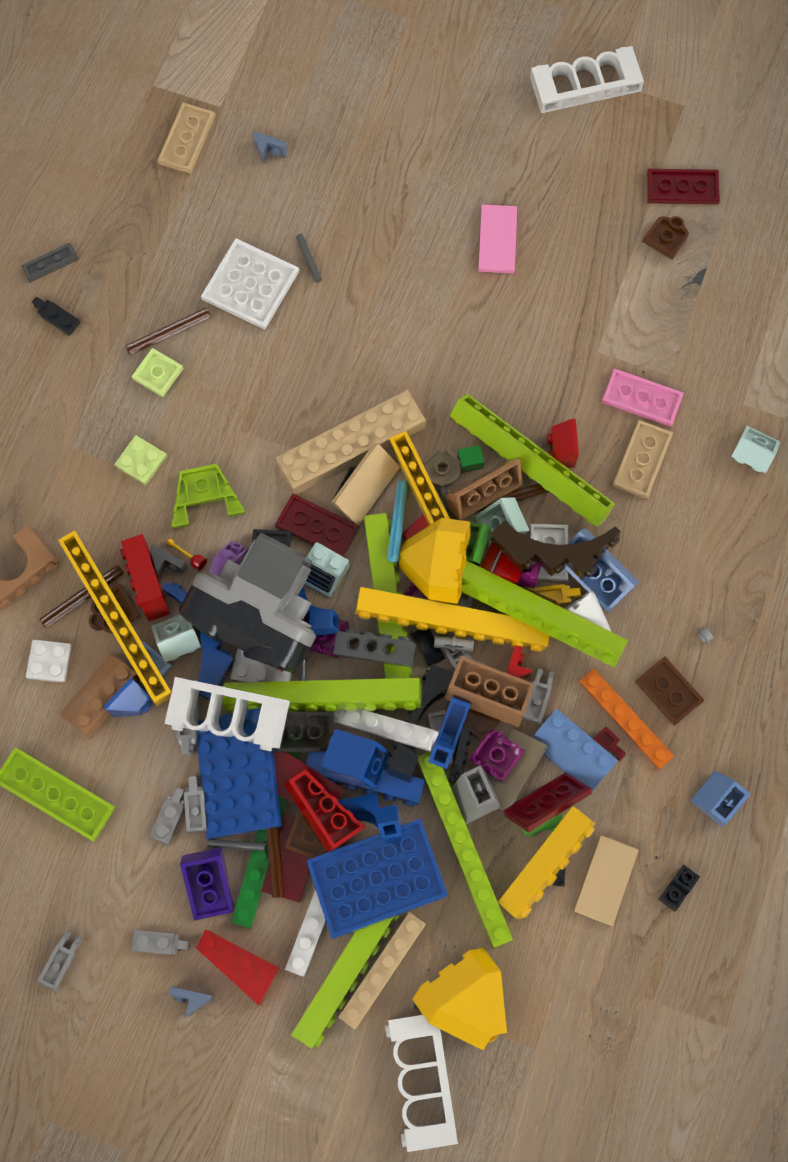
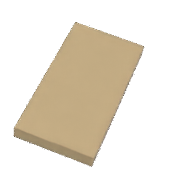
M182 102L157 160L158 164L191 174L216 116L215 112Z
M638 420L612 487L647 500L673 432Z
M374 443L332 500V503L352 523L359 525L400 469V466L378 443Z
M600 835L574 912L613 927L639 850Z

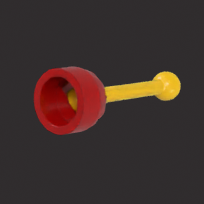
M172 539L167 540L166 544L168 546L174 547L191 559V566L195 570L201 571L205 567L207 559L204 556H192L176 545Z

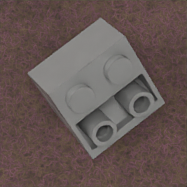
M481 765L462 774L451 787L465 824L502 807L487 773Z

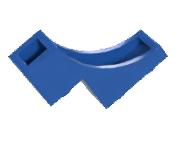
M303 585L298 596L308 601ZM310 605L303 619H308V624L312 625L311 630L315 632V635L336 634L339 631V615L333 609H322Z
M452 696L428 760L429 763L445 769L448 768L470 708V702Z
M377 793L338 800L357 820L369 822L377 827L382 839L402 836V824L398 806L381 807Z

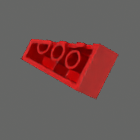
M140 534L121 541L123 549H120L123 560H127L128 563L125 564V569L128 576L131 575L132 580H129L132 591L137 593L134 596L137 607H142L149 622L170 615L144 535Z
M306 770L284 784L327 852L332 851L366 828L362 822H359L348 809L346 810Z
M206 929L196 946L199 952L258 1006L262 1005L280 970L279 967Z

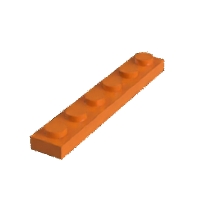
M594 668L579 681L584 689L658 770L674 757Z

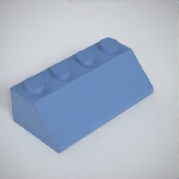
M584 528L568 544L590 541L595 537ZM608 550L605 551L606 553L601 559L596 560V572L590 578L585 577L581 580L566 565L565 569L588 592L593 590L599 603L607 612L615 607L639 583Z
M558 709L549 716L532 737L548 746L544 755L562 771L590 787L591 791L594 790L618 761Z

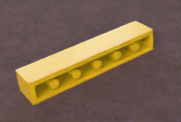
M407 431L390 437L391 449L428 525L430 526L441 518L450 519Z
M572 806L498 903L516 919L526 918L532 910L530 907L535 901L538 902L543 897V890L547 885L551 886L555 882L558 871L560 869L563 870L570 861L568 858L572 853L576 854L582 847L581 842L585 837L588 838L595 830L593 826L596 823L578 808Z

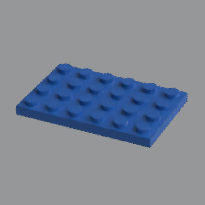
M261 707L246 711L243 729L248 737L257 728ZM233 713L219 716V726L222 731L229 728ZM205 719L199 720L198 726L201 725L205 721ZM210 730L198 731L197 748L201 786H203L205 797L206 839H216L281 827L273 748L272 751L262 750L260 745L241 741L235 736H218Z
M421 818L402 825V836L382 839L379 833L307 860L331 939H336L449 897Z

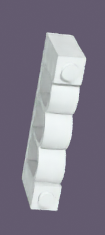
M632 46L615 49V53L611 51L603 52L596 60L590 57H580L573 62V65L566 62H557L550 68L548 64L537 65L531 68L530 75L541 113L641 92L644 83ZM603 65L613 66L620 80L605 83L600 67ZM580 70L591 72L596 85L581 89L576 72ZM557 75L566 76L570 80L573 90L558 94L553 77Z
M175 677L165 724L172 725L171 729L183 731V728H188L196 731L210 730L218 736H235L241 741L260 745L262 750L272 751V748L280 749L290 701ZM201 690L212 694L207 717L198 726L194 719L199 691ZM224 696L237 698L232 722L227 730L222 731L219 726V716ZM248 701L262 703L257 728L248 737L243 729Z
M423 1015L388 1020L389 1025H385L386 1037H391V1042L396 1041L393 1056L396 1063L404 1068L398 1077V1088L400 1093L408 1099L402 1108V1117L408 1127L404 1128L405 1133L401 1134L402 1147H407V1152L458 1144L440 1029L429 1024ZM433 1036L436 1061L410 1065L403 1063L399 1059L397 1054L398 1047L403 1041ZM437 1066L441 1091L411 1095L403 1089L402 1079L408 1071ZM442 1096L446 1122L420 1126L414 1125L408 1120L406 1115L407 1108L412 1102Z

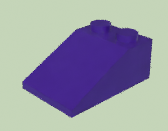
M222 847L182 855L180 867L194 921L234 912Z

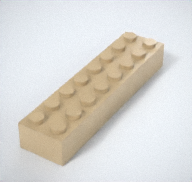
M406 390L277 456V466L293 494L298 495L360 463L374 443H378L385 450L391 447L390 437L407 431L410 437L426 428V419L409 391Z

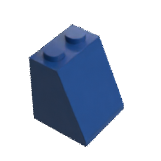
M335 729L334 734L330 737L327 751L322 757L321 767L328 772L378 790L386 769L387 760L392 753L376 741Z

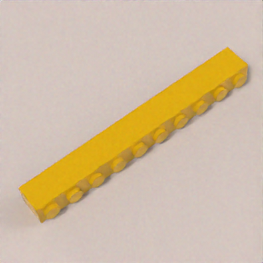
M75 530L58 540L153 702L158 707L168 701L172 693L80 537Z
M360 587L355 614H358L363 619L373 617L385 623L394 621L400 626H409L410 624L415 625L417 629L428 630L430 628L436 629L437 633H455L454 635L457 637H466L467 635L474 637L473 639L478 641L488 639L493 640L494 644L499 645L508 643L512 647H515V645L529 647L531 651L535 652L545 650L549 644V635L508 615Z

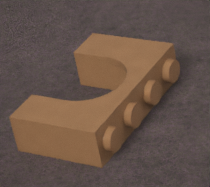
M28 525L12 536L27 555V567L23 574L14 580H0V610L7 608L14 598L22 596L28 587L37 584L43 575L52 572L57 567V564H59L57 559Z

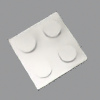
M32 640L26 678L66 683L72 645Z

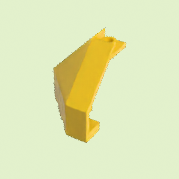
M441 518L403 542L399 552V568L429 600L458 604L462 593V575L466 566V548L470 539V522Z
M479 948L467 951L462 955L464 959L455 966L451 963L439 972L440 977L430 983L427 980L423 983L412 1000L429 1024L484 1050L487 1044L494 1041L498 1035L507 1033L501 970L485 949Z

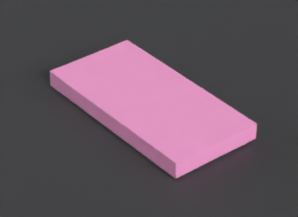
M482 205L478 272L514 274L517 206Z
M614 368L601 403L672 427L684 393Z

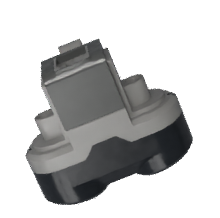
M260 533L257 539L253 540L241 565L227 559L219 576L210 571L208 574L203 572L197 574L179 607V613L184 619L220 644L228 642L243 650L244 657L269 665L281 672L287 671L294 674L298 672L316 638L315 632L311 630L312 625L303 621L311 603L298 596L311 572L312 560L279 541Z

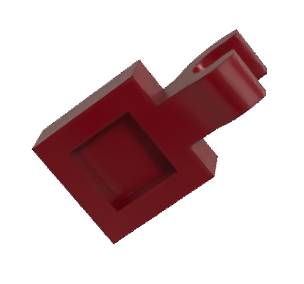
M606 726L593 738L607 752H611L619 762L625 757L626 753L617 745L620 739Z

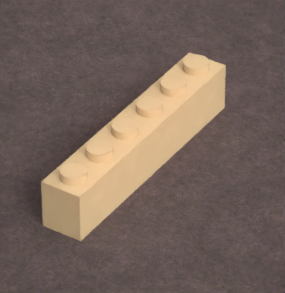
M410 912L408 913L338 1018L353 1029H357L426 926L423 921Z

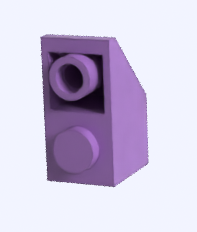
M231 540L215 555L210 572L219 576L227 559L240 565L248 549L240 543Z

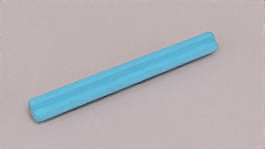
M399 480L397 482L387 559L391 563L397 562L399 558L408 491L406 480Z

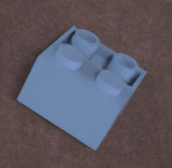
M714 771L690 802L716 824L723 827L751 794L733 779Z

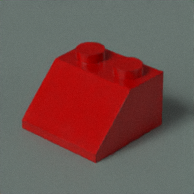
M570 419L551 427L550 433H547V445H551V451H548V454L567 468L575 467L579 455L576 419Z

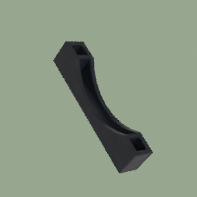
M433 664L430 670L426 669L422 678L425 682L421 688V708L409 710L410 718L408 721L404 720V722L417 725L424 712L436 701L446 696L454 672ZM395 741L393 749L396 751L394 756L390 755L386 763L388 774L410 783L418 763L415 747Z

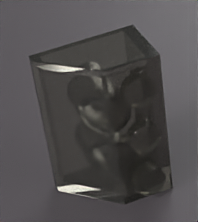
M287 712L280 749L274 748L275 752H326L330 737L334 734V712Z

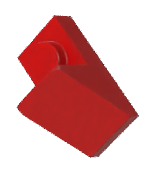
M515 645L507 674L523 679L531 675L532 670L517 666V664L522 665L525 654L521 653L523 647Z

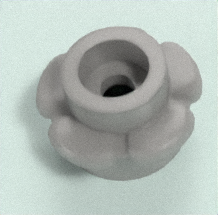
M706 626L701 629L698 628L697 636L702 643L707 642L710 644L709 641L714 639Z

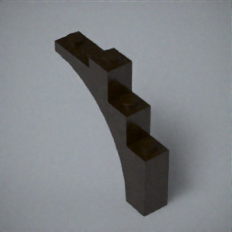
M504 521L490 533V540L520 572L530 569L536 560L550 576H553L555 573L559 574L567 565L583 580L585 577L590 578L596 572V560L601 559L609 547L613 548L619 543L621 531L615 526L605 534L590 541L556 545L528 538Z

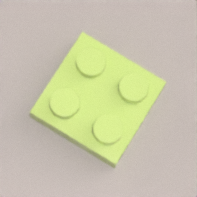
M152 348L131 377L134 381L164 397L184 368L179 363Z
M135 435L114 465L146 486L166 459L167 454Z

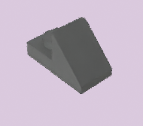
M152 544L150 548L159 577L167 565L173 572L177 573L180 571L183 574L188 567L183 560Z

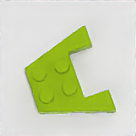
M217 463L180 471L172 520L173 529L190 526L187 507L225 500L229 518L245 515L243 506Z

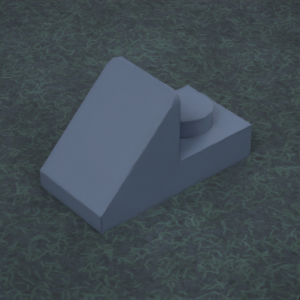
M256 131L253 132L254 144L263 163L269 152L277 157H286L288 153L286 142Z
M171 987L169 995L174 996L175 1001L186 1003V999H189L185 1016H190L211 1002L214 997L213 995L177 987Z

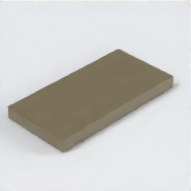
M515 729L511 730L507 739L519 745L525 752L502 783L487 773L502 806L497 810L501 812L518 801L548 748L546 744Z

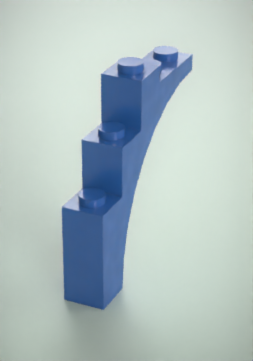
M165 582L162 588L166 595L180 604L187 594L180 585L174 582L172 584ZM199 630L202 642V665L197 682L222 687L234 664V659L231 657L232 654L224 649L219 651L223 644L214 641ZM200 690L199 696L210 701L212 693Z

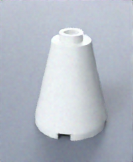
M593 590L584 594L582 598L565 608L611 632Z

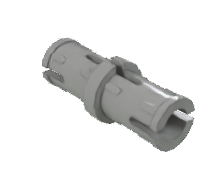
M435 635L434 648L451 649L454 652L455 650L473 652L474 639Z

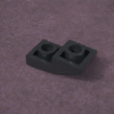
M683 864L658 900L674 912L677 911L700 876Z

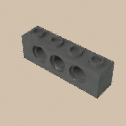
M345 629V632L337 631L333 654L337 656L412 667L416 644L410 642V638L398 636V639H392V636L387 634H380V637L374 636V633L367 631L357 634V631L352 629ZM359 641V646L355 649V643ZM377 643V649L373 651L372 647ZM395 645V651L391 654L390 649Z

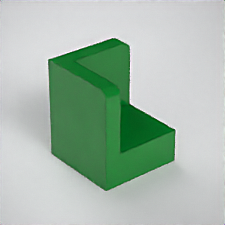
M479 445L458 450L457 457L460 460L461 473L484 468V459Z

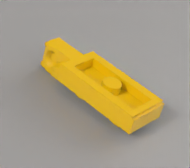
M565 584L536 587L534 589L528 588L557 601V605H567L572 603L571 600L579 599L581 596L580 588L570 589L569 585L565 586Z

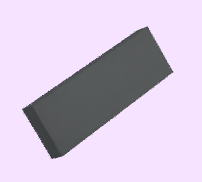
M68 243L21 265L31 283L79 259L72 245Z

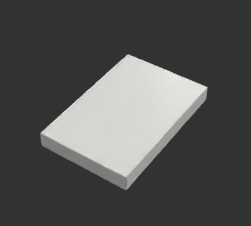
M530 524V538L543 543L566 545L568 544V525ZM541 566L538 581H568V571L564 569L559 574L555 573L553 576H550Z

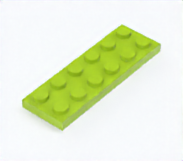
M16 747L0 769V786L95 842L116 808Z

